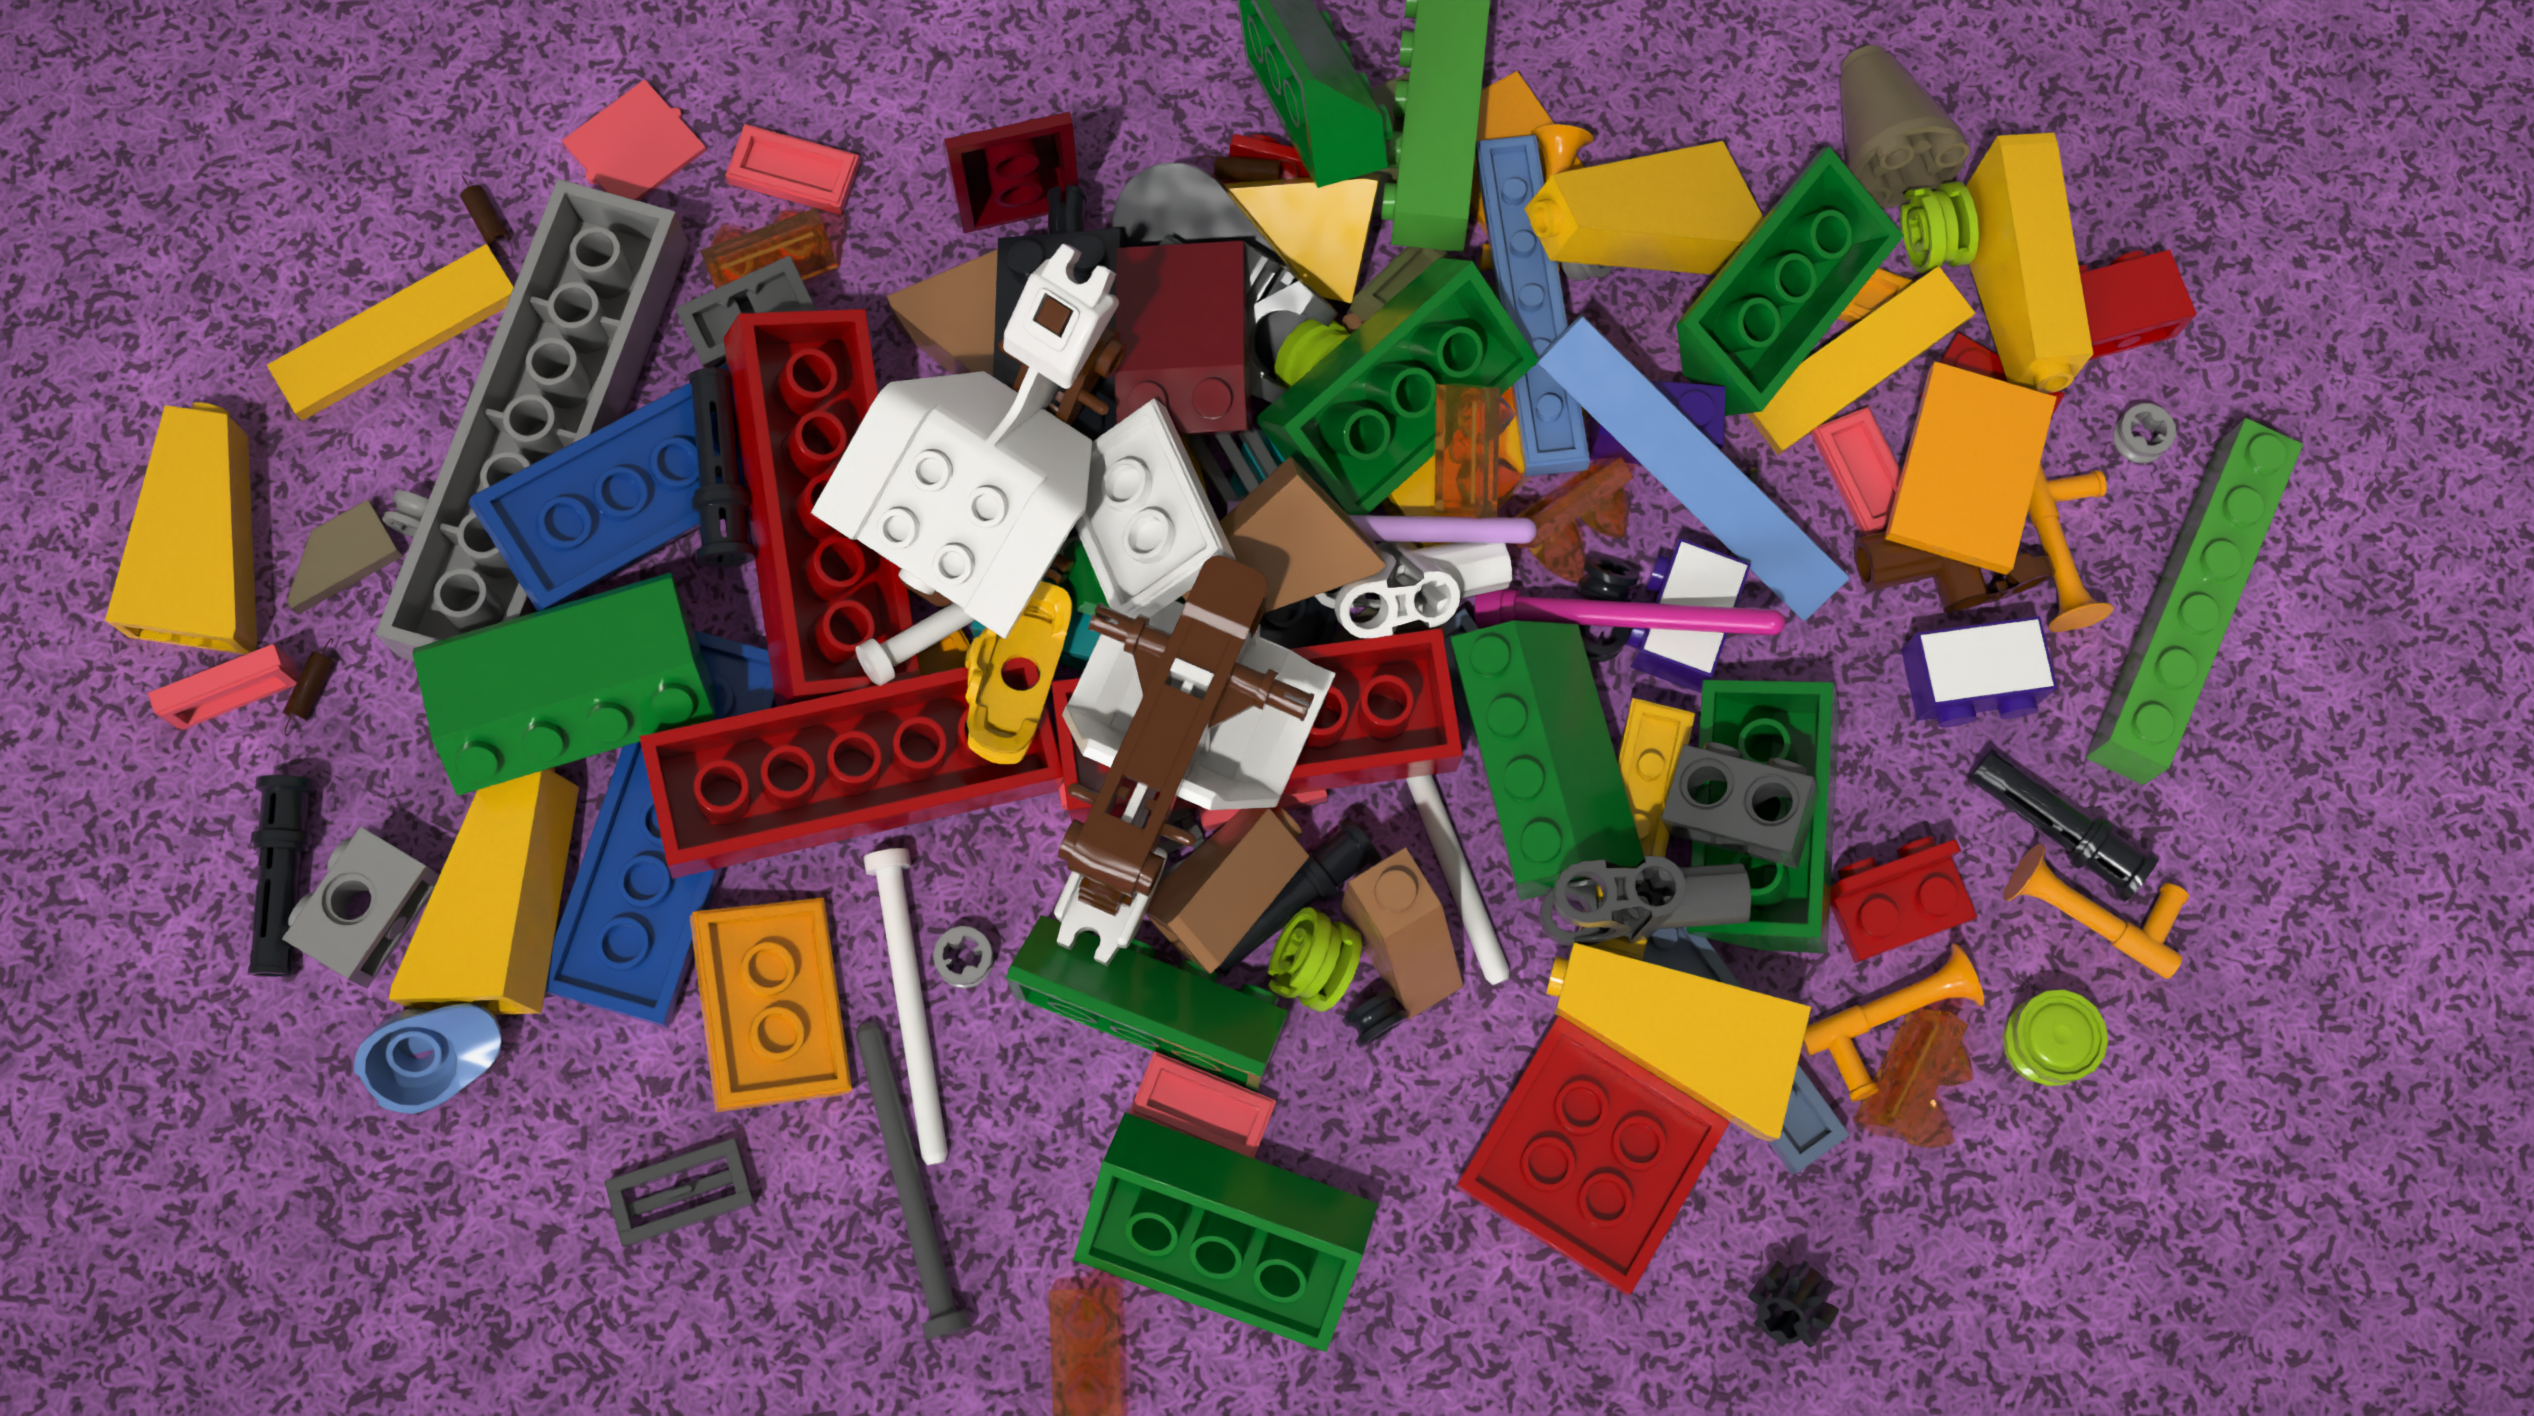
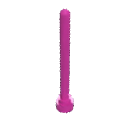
M1510 587L1504 590L1476 595L1475 623L1479 629L1517 620L1592 626L1777 635L1783 631L1786 623L1783 614L1773 609L1521 596L1520 590H1512Z

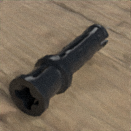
M722 368L698 369L689 374L690 384L692 385L695 441L700 488L694 491V496L691 498L693 511L699 513L702 546L695 552L696 562L707 567L743 565L753 561L756 556L754 546L748 544L745 510L751 505L750 495L746 492L744 486L739 485L735 443L736 434L730 393L731 375L730 371ZM711 413H715L717 418L719 456H715L713 451ZM716 477L722 478V484H716ZM721 519L726 522L727 537L725 538L721 536Z
M1994 748L1988 752L1968 779V782L1980 787L2015 812L2020 818L2029 822L2069 852L2066 857L2070 860L2069 864L2076 869L2085 866L2116 888V897L2123 902H2126L2139 889L2159 861L2160 856L2152 850L2143 853L2112 831L2113 823L2107 818L2101 819L2097 816L2094 820H2091L2050 791L2045 785L2039 783L2002 757Z
M264 775L256 777L255 789L262 792L259 829L251 833L250 844L254 845V851L259 852V869L248 975L260 977L293 976L294 946L282 938L290 928L288 924L289 917L298 903L302 854H308L309 848L313 845V836L307 833L309 798L310 795L317 792L318 782L314 779L291 775Z
M1344 816L1339 820L1340 829L1316 849L1307 852L1309 858L1218 967L1225 976L1255 949L1282 929L1297 912L1303 908H1308L1318 899H1321L1324 903L1328 900L1333 901L1339 896L1338 888L1346 880L1367 864L1375 866L1382 861L1373 843L1350 817Z

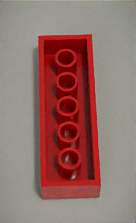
M866 310L739 313L723 339L727 368L731 375L730 389L744 487L746 492L749 493L751 500L748 515L752 543L755 548V564L776 707L876 686L862 668L856 654V646L870 638L882 644L913 626L908 590L898 576L900 567L859 540L848 538L811 513L878 395ZM917 654L893 667L895 678L887 683L919 677L920 670Z
M1442 628L1289 649L1312 664L1336 674L1282 796L1457 771L1463 753ZM1080 678L1053 681L1051 684L1067 809L1071 821L1076 819L1085 823L1093 805L1069 795L1068 787L1072 783H1077L1099 793L1110 767L1082 755L1062 716L1064 708L1070 701ZM1128 778L1124 779L1122 786L1130 789L1126 800L1117 797L1111 813L1112 816L1122 818L1138 784L1137 782ZM1156 792L1153 800L1157 801L1160 792ZM1177 796L1172 811L1201 806Z
M1013 658L1006 662L1001 670L1002 679L1005 684L1018 691L1031 689L1040 679L1036 664L1027 658ZM966 667L639 736L667 866L672 879L1057 792L1063 780V771L1046 702L1035 736L1024 758L1016 764L990 762L976 754L969 747L967 718L970 705L965 697L968 689L969 669Z

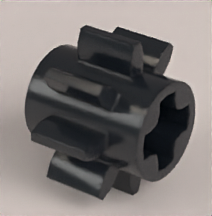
M1779 1260L1774 1261L1763 1278L1757 1281L1748 1295L1752 1302L1760 1305L1758 1317L1754 1321L1755 1326L1761 1327L1769 1337L1778 1341V1344L1782 1347L1785 1344L1796 1343L1800 1340L1809 1348L1813 1347L1824 1329H1829L1839 1313V1309L1836 1306L1827 1303L1829 1291L1834 1284L1831 1280H1825L1817 1270L1809 1267L1807 1261L1788 1268Z

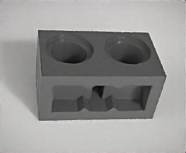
M790 255L675 308L705 368H718L727 363L723 337L739 313L818 311Z
M1706 742L1703 749L1684 745L1661 817L1669 834L1798 869L1819 798L1814 777L1806 775L1807 769L1797 763L1779 758L1768 759L1767 765L1742 759L1743 754L1739 750L1720 743ZM1718 780L1727 784L1725 795L1716 803L1706 805L1694 800L1697 789L1707 781ZM1771 797H1785L1792 802L1790 812L1780 820L1766 821L1757 816L1761 804Z

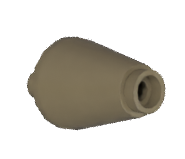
M1867 45L1851 52L1842 62L1840 78L1846 167L1882 209L1910 204L1911 199L1906 200L1904 196L1909 189L1930 187L1932 191H1935L1941 183L1951 182L1964 166L1970 152L1961 128L1893 55L1887 53L1883 47Z

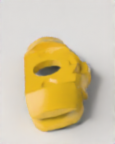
M1041 581L1008 638L1004 639L985 627L979 637L973 639L967 651L965 667L969 670L968 689L965 697L970 705L967 718L969 730L968 745L972 751L990 762L998 764H1016L1020 762L1035 736L1051 682L1053 681L1063 650L1072 614V602L1064 588ZM1018 657L1033 661L1040 672L1038 683L1031 689L1024 691L1010 688L1005 684L1001 675V670L1006 662Z

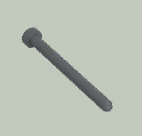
M875 1021L863 1023L858 1026L856 1038L931 1320L921 1325L926 1342L966 1331L972 1328L968 1310L957 1312L882 1028Z

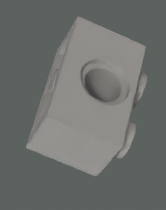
M360 826L353 837L343 840L333 851L327 866L329 872L315 892L305 895L296 904L289 917L288 924L290 928L282 939L345 978L368 989L429 900L440 875ZM370 891L371 903L368 910L362 916L350 920L348 917V907L351 900L361 892Z

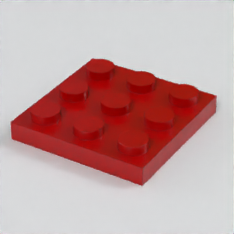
M1558 1016L1455 1185V1188L1625 1296H1629L1639 1282L1730 1122Z

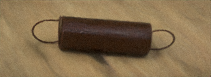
M1203 155L1196 161L1197 166L1198 161L1203 157L1209 156L1215 159L1213 174L1219 180L1238 182L1278 180L1280 161L1293 164L1296 169L1295 178L1297 177L1295 164L1288 160L1278 161L1275 159Z
M462 175L468 187L461 192L460 198L488 247L494 249L491 242L497 240L494 237L504 234L509 241L510 235L483 187L480 185L469 186ZM497 240V242H498V244L500 245L501 249L503 250V252L505 253V255H506L507 258L509 259L510 257H508V255H507L506 252L504 251L503 247L501 246V244H500L499 241Z
M333 638L328 640L323 654L311 651L312 653L282 712L290 716L285 727V736L289 735V733L286 734V729L291 719L290 713L301 717L307 722L335 663L334 660L324 655L330 640H332L331 644L333 643Z

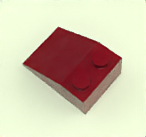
M1070 111L983 131L970 132L946 138L943 141L948 172L964 233L1048 215L1047 192L1049 189L1060 186L1061 201H1066V185L1079 187L1073 122Z
M1244 241L1117 248L1116 297L1119 300V305L1115 311V330L1120 333L1119 340L1128 346L1121 364L1114 372L1117 424L1155 398L1166 406L1180 437L1253 433Z

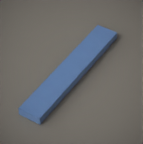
M1536 135L1476 141L1475 158L1497 299L1538 358L1568 326L1557 262L1549 260L1524 210L1544 185ZM1537 363L1511 386L1525 477L1588 470L1590 458L1581 405Z
M1582 314L1536 359L1537 363L1728 549L1740 560L1750 563V570L1804 622L1850 579L1849 575Z

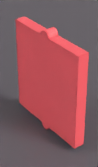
M645 79L561 140L562 144L587 171L585 176L589 183H598L605 192L640 201L707 151L705 145L681 120V110L676 107L671 109Z

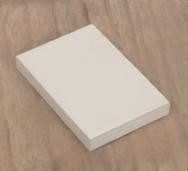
M1153 398L1092 442L1086 509L1075 523V527L1111 609L1134 619L1139 614L1150 618L1192 589L1202 565L1207 559L1217 555L1225 556L1232 560L1236 559L1166 406Z

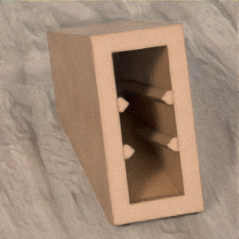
M997 250L886 296L897 330L953 375L985 371L993 377Z
M1291 456L1219 522L1235 555V561L1258 570L1267 579V607L1265 613L1376 575L1386 566L1378 545ZM1191 590L1182 595L1185 601L1187 600Z
M1279 805L1272 810L1270 808L1241 809L1156 887L1145 915L1180 954L1211 974L1221 965L1309 858L1308 853L1297 841L1303 834L1301 828Z
M1406 847L1348 881L1340 913L1347 924L1356 928L1361 934L1363 950L1388 990L1392 989L1396 996L1394 1000L1401 1011L1405 1010L1409 1016L1407 1021L1463 988L1443 906Z

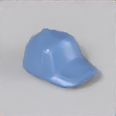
M455 1004L431 1011L424 1008L407 1009L386 1018L361 1043L355 1057L354 1073L360 1076L366 1089L377 1099L378 1105L399 1113H420L444 1103L490 1068L501 1051L502 1035L500 1025L491 1011L478 1004ZM434 1049L429 1056L422 1059L410 1056Z

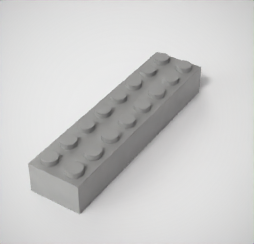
M557 179L375 632V635L398 657L414 661L412 653L415 647L538 612L468 502L472 495L624 417L690 245L675 211Z

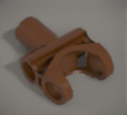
M1886 531L1858 537L1854 542V561L1861 583L1868 592L1933 578L1943 611L1946 613L2006 599L2041 585L2056 574L2050 556L2031 557L2030 553L2017 554L2014 567L2007 575L1997 573L1993 577L2006 576L2010 589H2008L2006 580L1998 581L1989 588V594L1980 567L1884 539Z

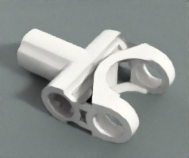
M1383 541L1378 544V548L1386 566L1380 572L1344 585L1336 593L1324 592L1315 595V597L1321 604L1335 608L1338 621L1350 634L1359 638L1393 635L1398 625L1418 619L1423 621L1429 628L1436 627L1447 622L1455 614L1460 599L1508 589L1512 581L1511 560L1505 543L1448 542L1419 549L1413 542ZM1365 593H1377L1381 600L1366 599ZM1370 607L1379 609L1377 615L1365 623L1354 622L1350 617V608Z

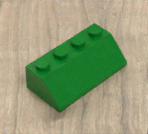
M1237 0L1245 56L1249 67L1316 187H1324L1388 168L1385 142L1393 140V129L1388 111L1383 103L1375 105L1366 74L1363 71L1355 72L1347 43L1344 40L1336 41L1334 28L1326 10L1319 12L1312 0Z
M1830 146L1824 147L1819 151L1676 323L1683 375L1691 384L1725 386V416L1762 412L1904 237L1902 232Z
M1438 258L1260 413L1255 420L1285 461L1291 456L1348 515H1367L1537 364V356L1473 261Z
M672 572L413 648L412 654L431 738L457 796L640 742L639 736L715 719L714 683Z
M1513 620L1450 637L1454 661L1519 901L1548 894L1553 890L1561 873L1569 866L1580 862L1605 859L1621 867L1635 869L1643 860L1644 854L1578 624ZM1577 877L1573 878L1569 882L1590 880L1591 878Z
M1703 680L1699 748L1703 749L1706 742H1714L1739 750L1743 754L1742 759L1767 765L1768 759L1779 758L1797 763L1807 769L1806 775L1814 777L1819 798L1798 869L1692 841L1691 867L1744 864L1750 883L1751 907L1748 923L1687 927L1688 934L1764 951L1828 954L1840 703L1834 682ZM1718 780L1703 783L1696 791L1695 801L1706 805L1718 802L1725 795L1727 784ZM1771 797L1761 804L1757 816L1766 821L1780 820L1790 812L1792 802L1785 797Z
M1040 915L1010 965L1005 977L1014 998L1144 1049L1158 1052L1258 1093L1287 1018L1288 1010L1277 1007L1278 996L1250 984H1243L1239 992L1215 983L1218 977L1215 971L1210 974L1191 961L1182 960L1179 968L1154 959L1157 953L1155 948L1135 939L1132 940L1127 948H1119L1107 967L1096 962L1094 959L1096 949L1101 941L1100 937L1094 936L1095 931L1088 930L1080 933L1076 938L1073 948L1069 950L1057 943L1062 922L1058 919L1056 921Z
M1124 1112L1103 1159L1073 1260L1327 1352L1362 1260L1378 1203Z

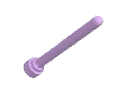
M1228 500L1227 514L1241 501ZM1349 515L1373 541L1524 544L1531 542L1537 534L1535 523L1528 518Z

